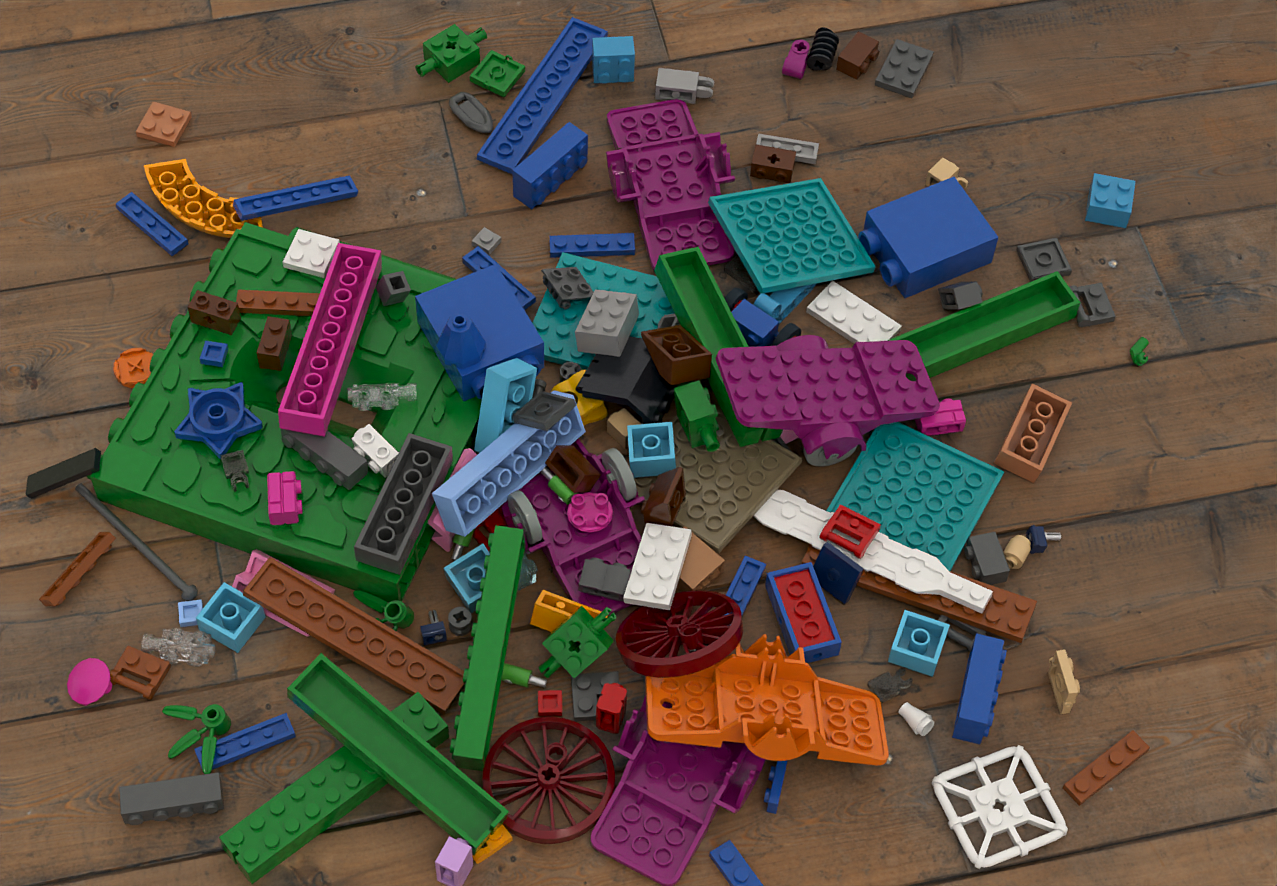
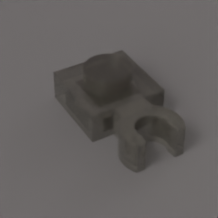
M240 450L220 455L226 479L231 478L233 491H237L236 484L238 482L245 483V487L249 488V480L245 475L249 474V469L244 451Z
M901 668L896 672L895 676L892 677L889 672H886L868 681L867 686L872 693L877 695L882 704L900 695V688L910 687L913 680L912 678L902 680L900 677L905 675L906 669Z

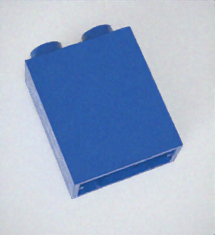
M955 177L867 211L864 230L859 232L858 235L868 255L874 254L880 262V273L884 282L890 287L896 285L904 298L992 263L998 241L997 234Z
M497 264L415 296L417 322L463 402L476 396L482 399L486 370L489 367L518 358L536 367V376L544 368V341ZM458 312L467 314L486 341V348L482 353L481 361L465 369L457 368L455 364H451V366L445 365L436 349L439 337L449 317Z

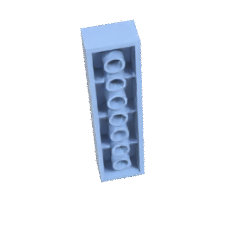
M555 390L551 392L552 394L575 400L574 395ZM577 404L548 431L517 423L513 424L436 489L432 496L446 531L464 537L467 536L505 503L510 493L521 489L547 466L545 462L556 445H571L586 431Z

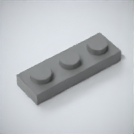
M758 134L756 144L796 151L795 161L816 164L819 143Z

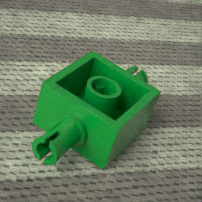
M454 24L423 42L425 61L415 66L417 73L424 77L429 72L436 70L449 83L480 64V48L476 44L487 39L485 30H482V27H480L471 34L466 35Z
M699 380L676 385L677 387L674 388L676 416L691 448L705 444L708 452L716 451L720 447L716 433L719 430L716 420L718 412L715 404L711 405L709 402L710 395L707 388H703Z
M583 606L577 609L542 642L552 656L539 666L540 672H544L549 667L544 674L546 678H549L563 666L573 678L577 677L608 650L614 640L604 629L616 620L615 613L613 612L608 616L612 610L606 607L598 616L593 618Z

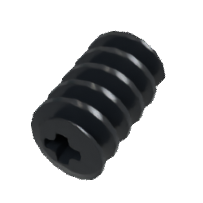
M821 27L816 31L807 59L808 68L820 71L829 70L832 67L839 44V37L832 30Z

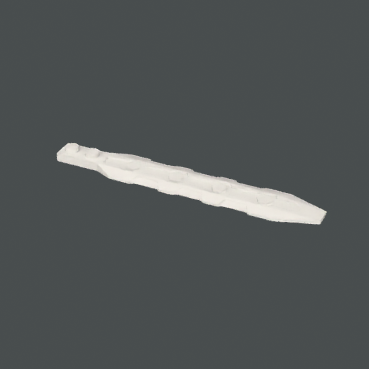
M777 489L753 517L762 525L784 535L794 536L821 551L822 546L826 542L819 537L834 512H827L807 503L805 499ZM836 529L833 530V533L859 545L860 541ZM880 532L877 533L861 559L855 557L854 553L829 540L827 541L863 567L865 571H872L894 581L896 585L914 593L941 595L979 613H983L992 597L993 591L950 573L936 557L916 548L911 549L895 542Z

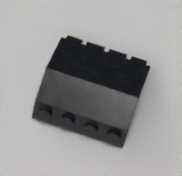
M629 336L620 357L601 354L594 356L578 383L576 391L585 398L627 405L642 417L643 424L662 423V418L665 413L669 412L670 404L675 399L674 388L677 386L670 385L659 374L643 339Z

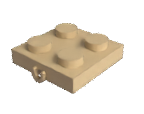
M1058 650L1055 652L1054 657L1049 659L1051 665L1048 675L1060 714L1070 713L1073 704H1075L1077 694L1080 692V686L1072 673V659L1067 657L1066 650Z

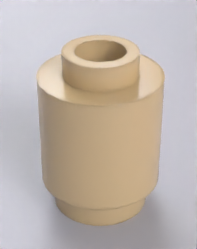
M1016 535L1014 538H1011L1003 551L1009 569L1021 568L1031 551V542L1025 536Z

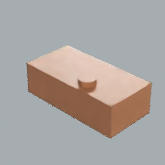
M1032 383L1022 400L993 464L1034 483L1043 470L1072 402Z

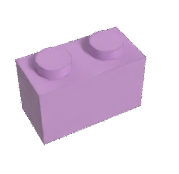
M450 836L435 861L437 881L447 886H463L473 867L472 847L464 839H454Z

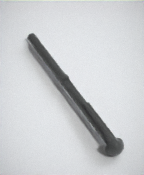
M82 483L76 486L75 490L183 592L181 595L183 600L192 601L196 598L198 590L195 585L188 586Z

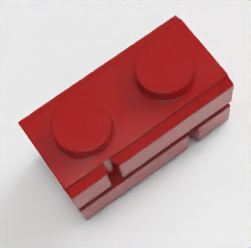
M618 683L604 684L596 705V727L598 729L613 734L619 733L627 707V690Z

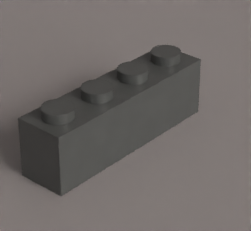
M281 429V439L286 447L293 448L304 460L312 462L320 472L332 477L339 486L343 485L350 490L368 474V460L329 431H326L324 437Z
M219 772L119 787L121 816L125 824L139 825L143 821L149 820L165 821L169 817L176 816L186 818L203 812L213 814L218 810L224 809L223 788Z

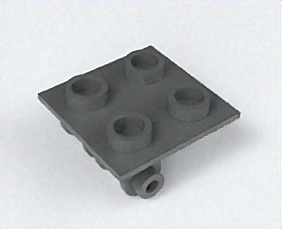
M577 267L541 270L544 274L543 283L549 289L552 297L556 299L560 308L568 309L571 306L570 302L572 300L591 299L594 292Z

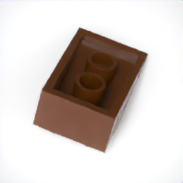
M681 325L641 332V337L659 374L670 385H680L684 382H695L710 378L712 353Z

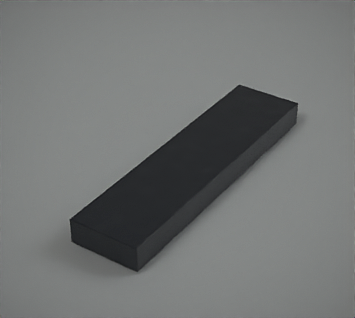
M94 448L29 475L27 478L26 496L32 499L100 470L101 451Z

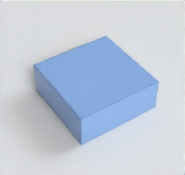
M202 599L178 602L180 627L198 625L196 617L203 609Z

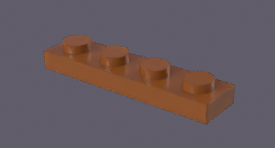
M238 290L236 302L238 303L240 313L312 316L320 293Z
M99 532L40 597L39 600L44 606L60 605L66 598L65 594L81 582V577L85 572L95 567L97 564L96 560L100 555L107 553L111 549V543L116 538L110 532Z
M1132 730L1066 782L1063 789L1080 806L1147 753L1150 747Z

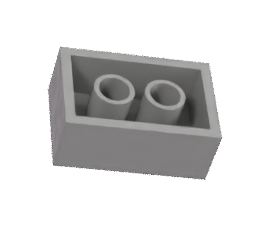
M595 289L575 330L578 352L620 357L639 316L637 294Z

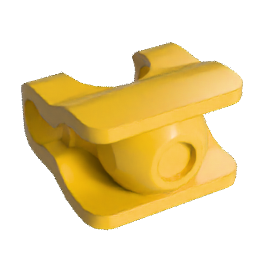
M586 370L575 373L569 379L554 386L551 392L555 390L574 395L583 425L597 422L608 414L603 403L604 401L585 398L576 391V387Z

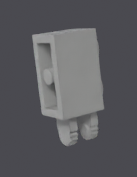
M659 68L655 100L679 99L685 103L695 104L696 97L711 98L713 95L711 88L714 86V80L709 77L699 76V72Z

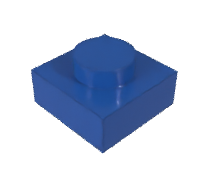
M205 341L200 356V363L223 367L228 352V344Z

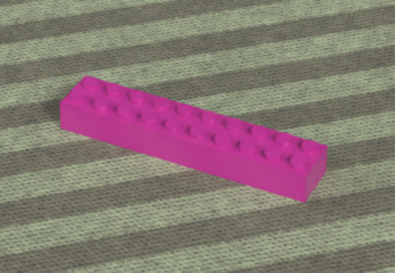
M338 243L278 410L280 429L325 437L382 269L381 250Z

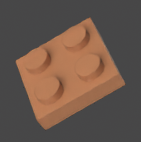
M153 101L138 126L136 135L140 138L175 147L192 118L191 112Z

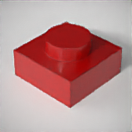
M562 690L538 691V717L562 716Z

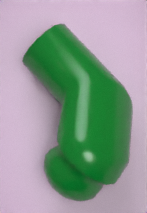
M1140 337L1130 348L1132 361L1138 366H1142L1148 361V356H1144L1146 353L1143 350L1148 346L1149 342L1144 337Z

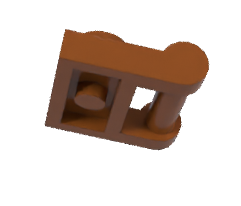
M127 646L114 669L110 671V681L112 685L119 684L141 693L144 698L151 700L171 668V664L168 661ZM126 672L150 683L144 685L122 676V674Z

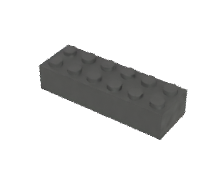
M408 433L354 545L356 561L398 575L401 574L434 503L432 493L443 484L453 462L452 446Z

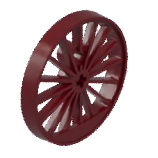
M706 590L676 592L670 610L640 606L629 614L617 630L616 645L624 664L638 674L649 677L669 678L696 673L720 662L738 646L743 636L741 610L733 599L718 592ZM693 606H700L690 617ZM685 609L683 615H675V613ZM682 644L685 655L677 656ZM697 649V651L692 652V653H689V651H688V650Z
M560 717L533 718L513 726L494 743L487 755L483 768V789L493 798L491 789L529 786L498 801L502 806L534 792L514 815L508 814L502 824L513 835L540 844L567 842L580 837L597 824L612 797L615 784L613 761L601 739L582 724ZM547 729L563 731L559 743L554 742L547 746ZM542 730L545 765L539 759L526 733ZM567 733H572L582 738V740L567 755L564 742ZM522 737L539 769L508 744L516 738ZM586 743H589L596 750L597 754L564 769ZM505 750L532 772L495 761L500 753ZM557 753V755L561 754L563 757L559 760H553L550 758V755ZM600 759L603 761L606 772L569 775ZM493 769L529 778L490 781ZM607 780L605 793L568 783ZM567 790L602 800L593 811ZM542 793L533 821L519 818ZM547 793L551 827L537 823ZM552 793L571 827L564 829L555 828ZM560 794L589 816L576 824Z

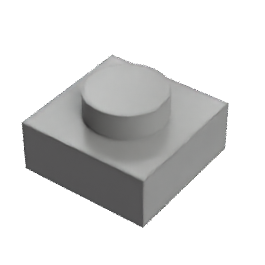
M484 227L472 240V246L475 248L479 246L490 255L501 243V236Z

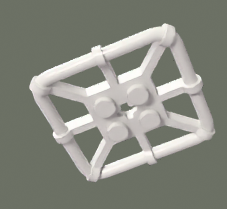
M1023 746L1007 747L981 758L978 756L971 759V762L942 772L932 780L934 792L949 820L948 825L950 829H954L967 857L975 864L974 867L978 869L981 867H991L1019 855L1023 857L1028 855L1029 851L1052 843L1067 834L1068 828L1049 792L1050 787L1048 783H1044L1033 760L1023 749ZM1014 756L1007 777L991 783L983 767ZM1019 759L1022 760L1036 788L1022 794L1019 793L1012 780ZM975 771L983 786L970 791L947 781ZM945 792L968 800L973 813L958 817ZM1041 796L1055 823L1030 814L1025 802ZM995 802L1004 805L1003 812L993 808L996 804ZM977 820L985 833L979 855L976 853L963 827ZM1028 823L1050 833L1023 842L1015 828ZM1007 831L1014 847L985 857L991 837Z

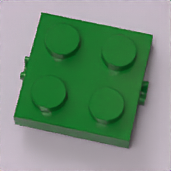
M491 50L470 75V82L505 97L524 74L525 65L514 61L510 55L503 56Z

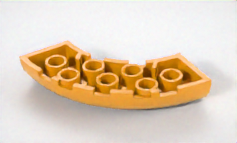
M186 159L144 165L149 185L159 202L169 213L184 224L196 230L225 238H231L235 230H241L245 222L263 228L261 217L244 221L240 220L233 206L234 199L238 198L230 197L225 199L219 197L217 193L206 187L200 186L190 172Z

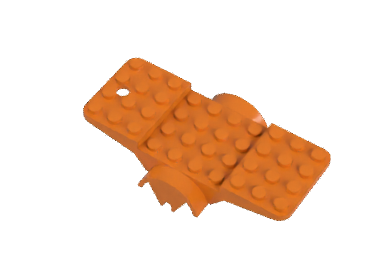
M764 634L745 652L739 643L735 648L736 654H731L715 665L696 673L669 678L645 677L647 731L655 740L721 748L723 741L745 743L753 754L772 761L791 760L804 755L808 751H816L817 759L876 766L883 765L888 760L889 752L882 707L877 695L864 689L818 677L810 665L805 663L802 647H798L793 654L787 657L780 636H776L774 642H767V635ZM664 702H669L672 704V708H665L662 705Z

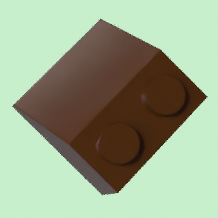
M682 467L659 474L656 482L651 484L649 498L643 502L641 508L645 524L673 526L686 496Z

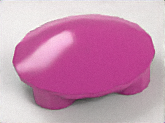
M588 492L573 495L568 506L567 515L569 522L576 529L592 533L607 527L612 520L613 509L606 494Z
M88 658L73 668L67 682L68 693L72 700L87 706L111 691L110 671L103 661L96 658Z

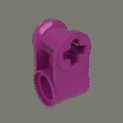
M796 40L793 42L789 54L784 61L783 75L798 79L803 78L810 48L807 41Z

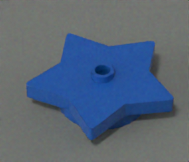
M240 382L226 389L215 388L205 391L189 388V414L174 433L178 439L204 442L219 459H222L236 438L263 428L262 421L245 407L244 386Z

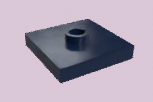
M829 542L822 546L813 566L820 586L844 604L850 600L864 570L863 567Z

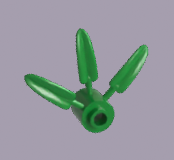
M360 590L353 591L355 598L379 613L384 612L385 618L381 620L379 618L375 619L382 623L390 622L394 625L393 630L397 631L398 628H407L413 623L414 612L403 602L394 600L388 603L370 593Z
M217 704L207 706L202 714L197 713V709L194 707L181 705L165 706L162 710L165 715L186 720L200 718L205 725L199 731L192 729L178 740L168 752V757L172 759L199 741L201 735L209 730V737L203 739L202 771L204 774H210L217 744V738L214 735H224L229 731L231 726L230 717Z

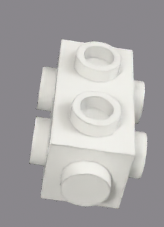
M368 424L366 427L357 430L354 437L351 438L354 444L353 450L368 460V466L374 473L380 472L384 477H387L399 452Z

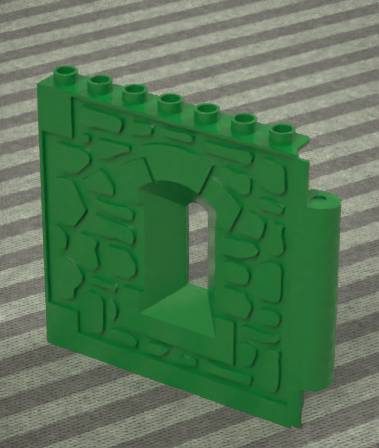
M245 222L241 230H235L224 250L218 248L214 251L209 263L210 274L205 282L198 281L195 283L190 294V302L197 290L236 302L238 290L320 293L325 278L283 267V260L298 229H305L296 227L287 236ZM381 254L382 269L377 284L383 275L403 271L411 291L403 302L383 306L375 287L337 400L377 413L371 426L397 452H400L408 433L452 446L453 462L443 483H445L452 475L464 449L471 448L475 452L474 447L482 399L476 396L463 402L417 322L415 296L457 279ZM189 311L186 315L178 314L172 322L170 329L171 340L166 349L158 348L152 356L150 362L151 374L146 383L138 382L134 386L129 398V406L131 408L124 419L118 417L112 423L108 434L110 444L104 454H101L100 470L87 476L92 481L97 498L107 504L252 554L253 550L258 549L298 571L352 590L370 593L387 602L394 600L402 602L435 532V529L427 523L436 506L435 501L400 575L356 561L354 545L387 477H384L380 472L374 473L368 466V474L348 490L343 485L339 486L328 474L320 472L312 462L304 460L293 448L286 447L281 439L282 434L278 416L281 403L277 401V394L280 389L288 385L312 316L240 313L241 319L233 334L229 335L191 323ZM268 316L290 320L292 337L282 371L259 368L257 350ZM205 341L228 344V352L223 367L200 363V356ZM240 382L244 386L245 407L260 419L263 428L236 438L222 459H219L204 442L178 439L174 433L189 414V388L205 391L215 388L226 389ZM330 420L327 431L352 449L354 448L351 438L354 437V434L359 429ZM294 471L297 480H301L302 494H298V500H302L303 514H299L298 523L272 525L270 524L268 514L267 475L269 473Z

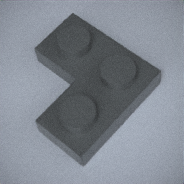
M618 671L581 673L575 678L571 676L574 721L596 720L597 698L601 696L604 684H619Z

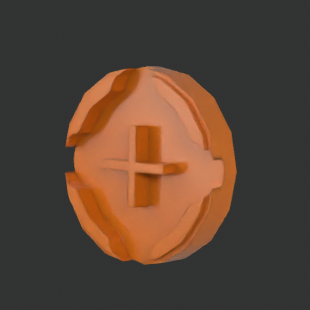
M131 348L122 352L120 357L115 360L113 367L117 381L129 388H134L138 382L145 384L151 374L150 362L153 353L147 352L143 348Z

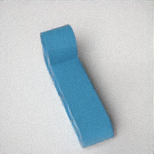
M816 284L774 291L770 296L761 293L753 305L779 321L780 324L814 289Z

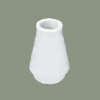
M908 702L904 703L899 709V714L905 719L915 734L925 736L933 728L934 721L932 716L910 705Z

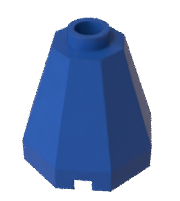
M458 312L449 317L439 337L436 349L445 365L451 366V364H455L457 368L465 369L481 361L482 353L486 348V341L467 314Z

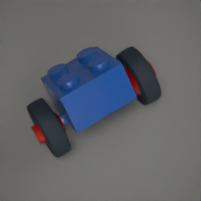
M736 287L725 296L724 299L749 347L777 346L788 339L801 336L802 330L793 323L787 324L778 332L779 321L747 301L748 294L744 290Z

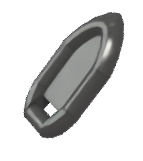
M460 92L449 99V107L452 112L467 127L480 133L492 132L493 120L491 114L476 97L466 92ZM462 100L465 101V102H463V103L460 104V105L457 104V103L461 102Z

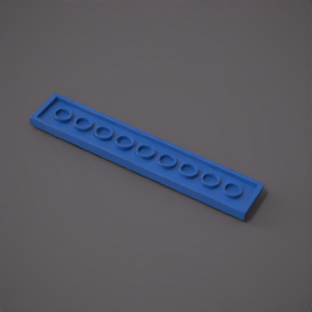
M572 17L478 152L477 160L513 175L512 170L525 159L591 62L592 38L607 37L608 31Z

